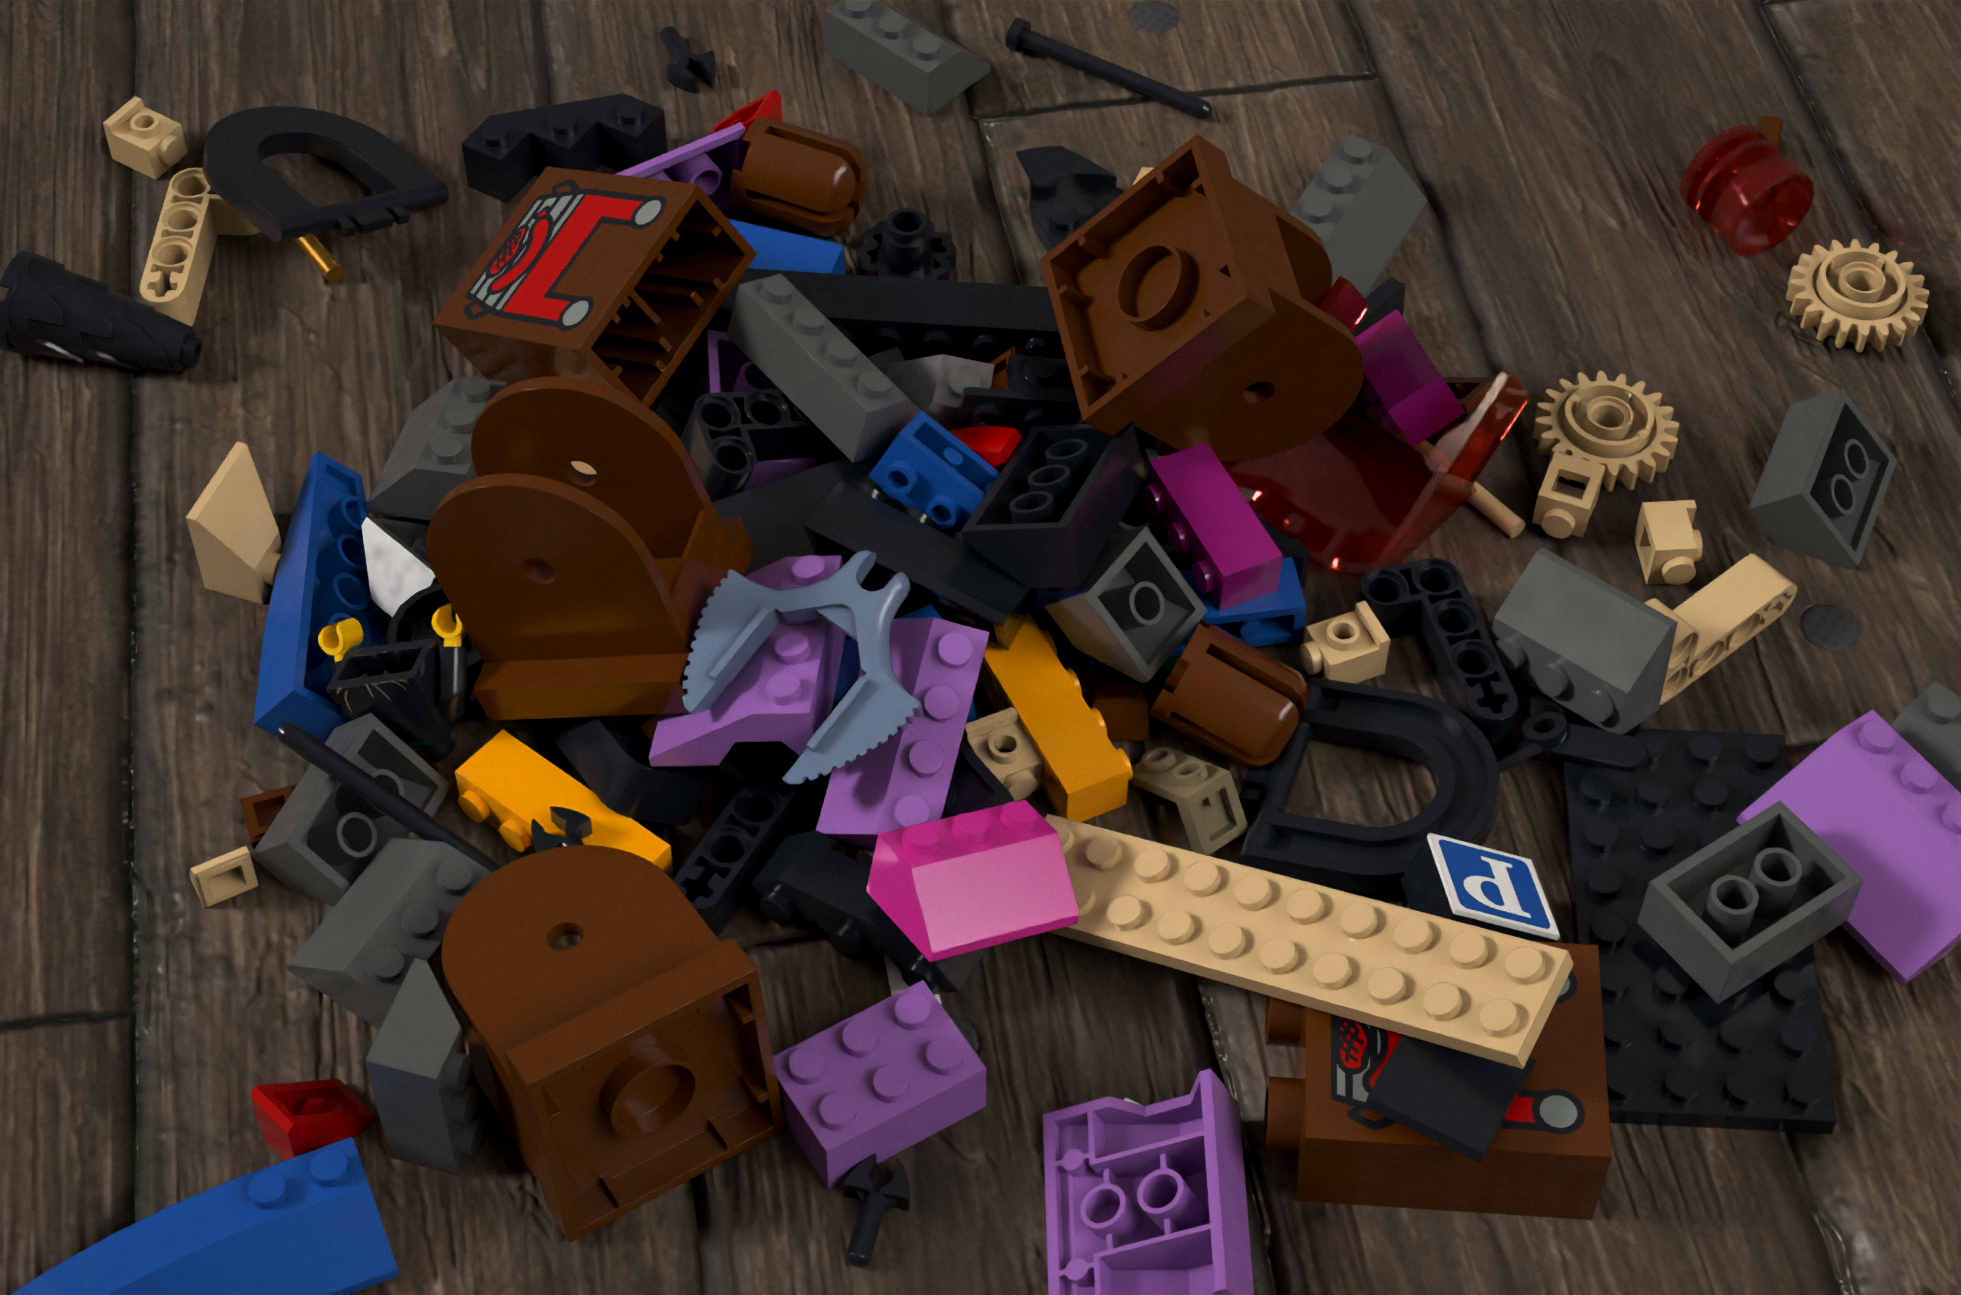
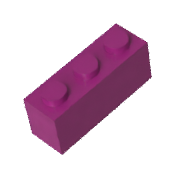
M1398 309L1355 337L1364 363L1362 389L1392 436L1401 431L1413 448L1466 413Z
M1205 442L1149 461L1147 485L1143 487L1145 505L1152 516H1159L1167 529L1168 539L1173 550L1178 555H1184L1192 568L1193 578L1198 589L1203 594H1209L1219 611L1278 591L1283 555L1209 444Z

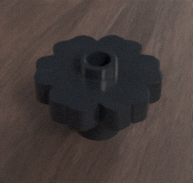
M902 208L892 212L888 216L887 221H881L863 233V246L856 250V268L860 275L950 281L951 270L956 267L957 248L952 243V236L946 232H935L934 224L926 220L923 213L911 208Z

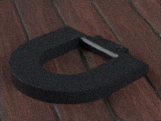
M288 106L252 108L233 113L214 124L206 136L202 169L208 184L224 201L275 243L335 230L342 237L355 235V231L365 233L391 227L393 222L398 225L408 223L409 212L443 205L449 199V191L446 184L393 141L369 126L337 114ZM282 153H302L322 157L347 169L376 194L316 207L270 170L261 160Z
M1306 677L1304 680L1307 683L1308 704L1299 719L1295 731L1279 757L1260 769L1248 770L1245 778V787H1242L1239 795L1241 805L1245 808H1255V812L1237 859L1238 864L1317 885L1358 892L1384 893L1403 890L1400 879L1429 832L1482 846L1490 835L1497 819L1500 804L1498 764L1489 741L1470 719L1451 706L1410 692L1317 677ZM1310 740L1393 753L1411 758L1422 764L1433 775L1438 785L1434 798L1421 813L1410 820L1392 826L1367 827L1285 812Z

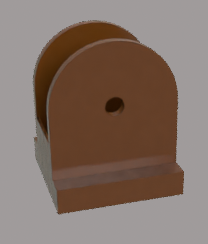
M1197 134L1040 259L1082 420L1110 436L1115 435L1133 421L1135 427L1180 451L1207 442L1219 461L1259 459L1293 449L1326 431L1346 413L1361 389L1364 379V363L1355 337L1344 324L1321 310L1332 285V267L1322 240L1306 224L1234 179L1225 152ZM1269 382L1261 389L1254 391L1246 390L1254 383Z
M538 377L507 386L488 401L473 430L471 454L478 477L461 483L444 496L436 508L426 534V550L430 566L484 662L473 687L474 694L490 721L690 713L684 707L682 696L688 694V690L683 689V681L687 680L688 676L683 674L685 667L690 665L687 659L689 653L693 652L691 644L692 641L696 640V637H694L695 630L700 628L697 624L699 618L703 617L701 614L702 609L708 606L706 603L707 599L714 596L713 590L715 587L721 586L720 581L722 578H728L727 572L730 569L745 577L755 551L741 518L719 519L682 441L656 413L632 397L599 383L571 377ZM571 462H584L590 465L596 471V474L582 473L575 469Z
M574 845L552 848L524 856L497 869L478 883L457 906L444 933L441 959L450 993L472 1026L469 1038V1055L472 1057L471 1069L483 1099L541 1185L547 1210L569 1243L786 1129L758 970L733 937L722 943L719 941L675 882L657 865L631 852L605 846ZM565 935H577L583 938L580 944L559 949L551 947L556 939Z

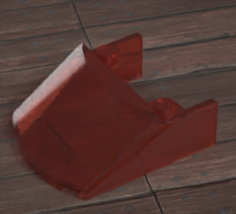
M1339 276L1320 304L1319 309L1337 319L1353 332L1367 311L1369 303L1349 280ZM1503 369L1469 421L1450 427L1441 436L1428 457L1347 410L1326 431L1293 449L1259 459L1220 462L1250 507L1262 519L1286 535L1295 537L1304 547L1310 550L1309 563L1338 573L1364 576L1367 572L1376 568L1401 564L1477 492L1473 484L1525 407L1530 395L1513 373Z

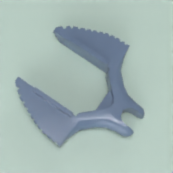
M869 550L858 551L828 579L808 586L780 590L762 586L730 569L727 572L728 578H722L720 581L721 586H716L713 590L714 596L707 599L706 603L708 606L702 609L701 614L703 617L698 620L697 625L700 628L695 630L694 637H696V640L692 641L691 644L693 652L689 653L687 659L690 665L685 667L683 674L688 676V679L683 681V689L688 690V694L682 696L684 707L692 715L710 709L781 620L786 624L824 618L858 642L860 666L864 677H859L808 741L806 750L783 777V781L787 784H800L807 778L809 780L817 779L821 773L823 776L831 773L835 766L838 769L844 766L847 760L849 762L854 761L856 755L863 756L867 753V749L873 750L877 748L878 743L883 744L888 740V736L893 738L897 735L898 730L902 732L907 728L908 723L913 724L915 716L921 717L923 715L922 704L906 691L893 672L889 645L890 624L910 590L908 577L903 572H899L884 588L878 591L862 589V582L876 561V553Z

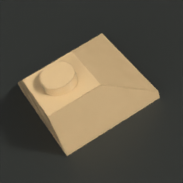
M237 441L186 516L205 588L263 605L273 590L283 546L277 524L248 446Z

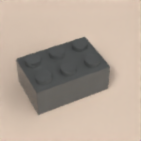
M1778 801L1651 880L1637 923L1719 1004L1846 922L1854 906L1863 879L1782 801Z

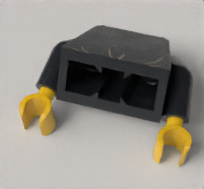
M446 604L437 609L432 616L431 622L434 631L444 638V647H440L435 638L353 649L363 641V629L359 621L355 618H348L339 623L324 627L318 636V643L325 653L334 655L335 660L334 663L330 664L332 679L326 691L337 703L342 716L352 721L372 713L410 748L417 747L426 761L436 763L447 758L455 748V742L450 735L458 719L465 712L467 694V647H461V634L465 633L466 630L457 614V624L453 621L451 604Z

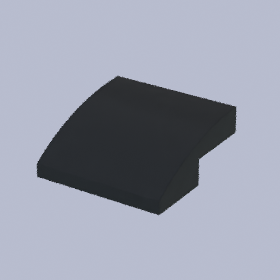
M1403 1035L1372 1087L1364 1107L1481 1163L1502 1131L1510 1108L1529 1081L1536 1060L1529 1057L1524 1068L1521 1069Z

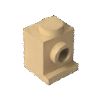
M136 96L103 122L112 159L155 180L188 153L181 124L144 107L143 100Z
M1555 451L1538 493L1532 523L1541 525L1542 529L1554 538H1566L1571 534L1583 538L1593 509L1598 501L1606 466ZM1560 476L1588 484L1586 490L1560 483Z
M1695 500L1642 502L1633 538L1646 585H1681L1689 583L1696 574L1694 561H1700L1702 557V537L1700 531L1692 529L1697 509Z
M1362 601L1355 604V611L1306 626L1304 642L1299 647L1300 659L1305 671L1309 675L1356 684L1385 674L1390 638L1367 602Z
M1014 706L965 724L963 732L964 742L1005 786L1015 801L1023 800L1034 791L1042 789L1043 761L1018 722V713Z

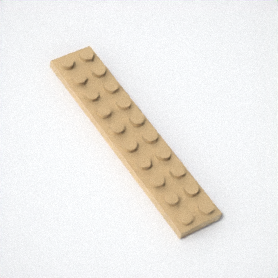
M1047 814L1045 820L1058 832L1079 911L1077 924L1047 932L1517 1068H1524L1574 965L1568 950Z

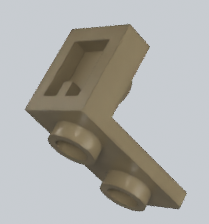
M1170 747L1153 749L1142 756L1141 762L1132 766L1133 777L1131 780H1128V783L1177 804L1193 852L1208 856L1248 831L1249 827L1230 771Z

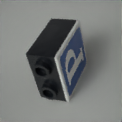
M1429 832L1400 879L1409 908L1412 910L1530 941L1557 942L1560 937L1531 859Z

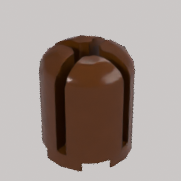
M762 116L753 121L742 139L751 143L745 156L742 171L732 169L730 183L731 203L741 206L744 212L823 237L839 236L852 224L865 201L868 186L866 155L854 143L787 122Z
M1200 619L1185 644L1186 647L1167 676L1148 714L1245 769L1263 768L1279 757L1295 731L1299 719L1308 704L1307 683L1300 672L1219 627Z

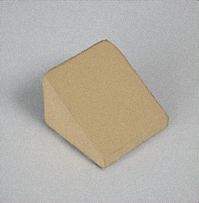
M246 846L190 868L191 882L204 908L259 885L250 853Z

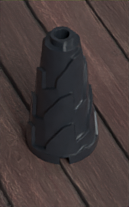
M21 251L11 260L0 281L1 287L9 289L5 301L0 300L1 350L36 358L56 357L90 365L95 361L135 371L151 369L181 374L186 370L187 366L194 368L199 361L202 351V339L196 337L195 330L191 326L154 310V305L108 290L109 285L64 269V264L39 254Z

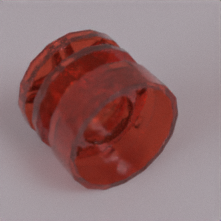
M1740 125L1728 129L1710 140L1695 155L1687 167L1680 185L1681 199L1705 223L1712 225V230L1739 256L1753 257L1768 251L1784 241L1806 216L1815 195L1814 182L1787 156H1782V152L1760 130L1751 125Z

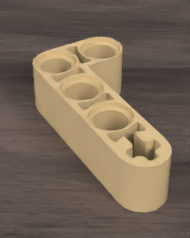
M188 168L172 177L140 283L142 302L154 305V310L191 327L195 321L218 235L245 236L261 232L210 187L204 177L202 168Z
M1754 553L1744 557L1674 610H1670L1656 598L1646 601L1644 604L1678 622L1660 705L1669 701L1779 618L1794 600L1798 587Z

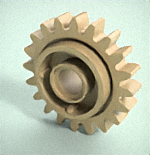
M1853 239L1850 248H1844L1840 242L1832 240L1829 251L1820 245H1815L1812 255L1803 253L1800 255L1798 265L1793 266L1790 274L1786 300L1793 302L1790 309L1791 315H1803L1800 325L1802 329L1814 326L1819 328L1816 337L1819 341L1832 335L1836 337V348L1840 349L1846 342H1852L1857 352H1862L1865 343L1870 342L1876 350L1881 352L1884 349L1886 340L1899 347L1902 345L1904 336H1915L1918 325H1922L1928 308L1926 302L1929 290L1922 288L1925 279L1923 275H1911L1914 266L1912 262L1901 264L1895 262L1898 254L1897 251L1894 250L1884 255L1879 252L1878 243H1873L1867 249L1861 248L1859 241Z
M1598 371L1596 381L1592 382L1585 374L1579 372L1577 373L1575 385L1562 378L1559 380L1557 391L1552 389L1545 391L1543 402H1539L1537 405L1532 438L1539 440L1538 454H1551L1548 467L1556 451L1606 466L1602 481L1608 492L1613 491L1616 480L1622 481L1626 488L1633 490L1637 477L1650 484L1653 482L1655 471L1663 473L1666 471L1669 459H1673L1679 423L1671 421L1674 411L1673 407H1659L1662 398L1660 392L1647 396L1643 394L1645 382L1640 381L1630 387L1626 385L1625 374L1621 373L1618 375L1614 382L1607 380L1604 371Z

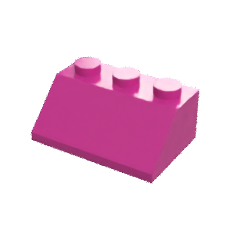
M1026 800L1009 802L1004 805L962 813L957 816L878 834L866 892L929 962L1077 924L1079 911L1058 832Z

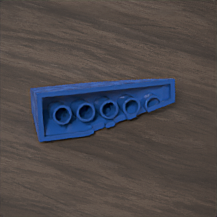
M319 451L312 457L283 546L272 590L262 644L253 725L276 736V732L284 722H292L325 744L336 727L348 723L350 720L342 716L337 703L326 691L332 679L330 664L334 663L335 660L334 655H329L321 649L318 643L320 632L326 626L339 623L348 618H355L362 626L363 641L353 649L388 645L387 639L382 638L379 621L386 616L385 611L371 600L361 527L366 516L369 517L366 509L362 476Z
M350 1137L227 1181L168 1206L102 1239L54 1266L10 1295H349L400 1275L354 1140Z

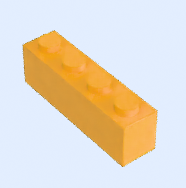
M1028 613L1009 650L987 640L977 681L996 713L1013 706L1016 709L1018 722L1043 761L1042 789L1059 817L1083 822L1127 805L1128 780H1131L1133 777L1130 761L1122 748L1115 749L1107 737L1106 725L1098 709H1090L1083 699L1081 685L1075 672L1071 668L1065 669L1057 657L1056 645L1051 634L1046 629L1041 631L1031 614Z
M502 729L455 770L459 791L458 802L465 814L477 823L485 821L499 831L505 842L517 852L527 851L530 854L535 853L531 832L532 819H535L546 833L560 835L565 838V832L552 822L550 813L551 806L563 807L578 811L591 818L593 833L583 839L582 842L585 845L605 846L631 852L657 865L674 880L671 845L632 818L620 815L608 808L593 791Z

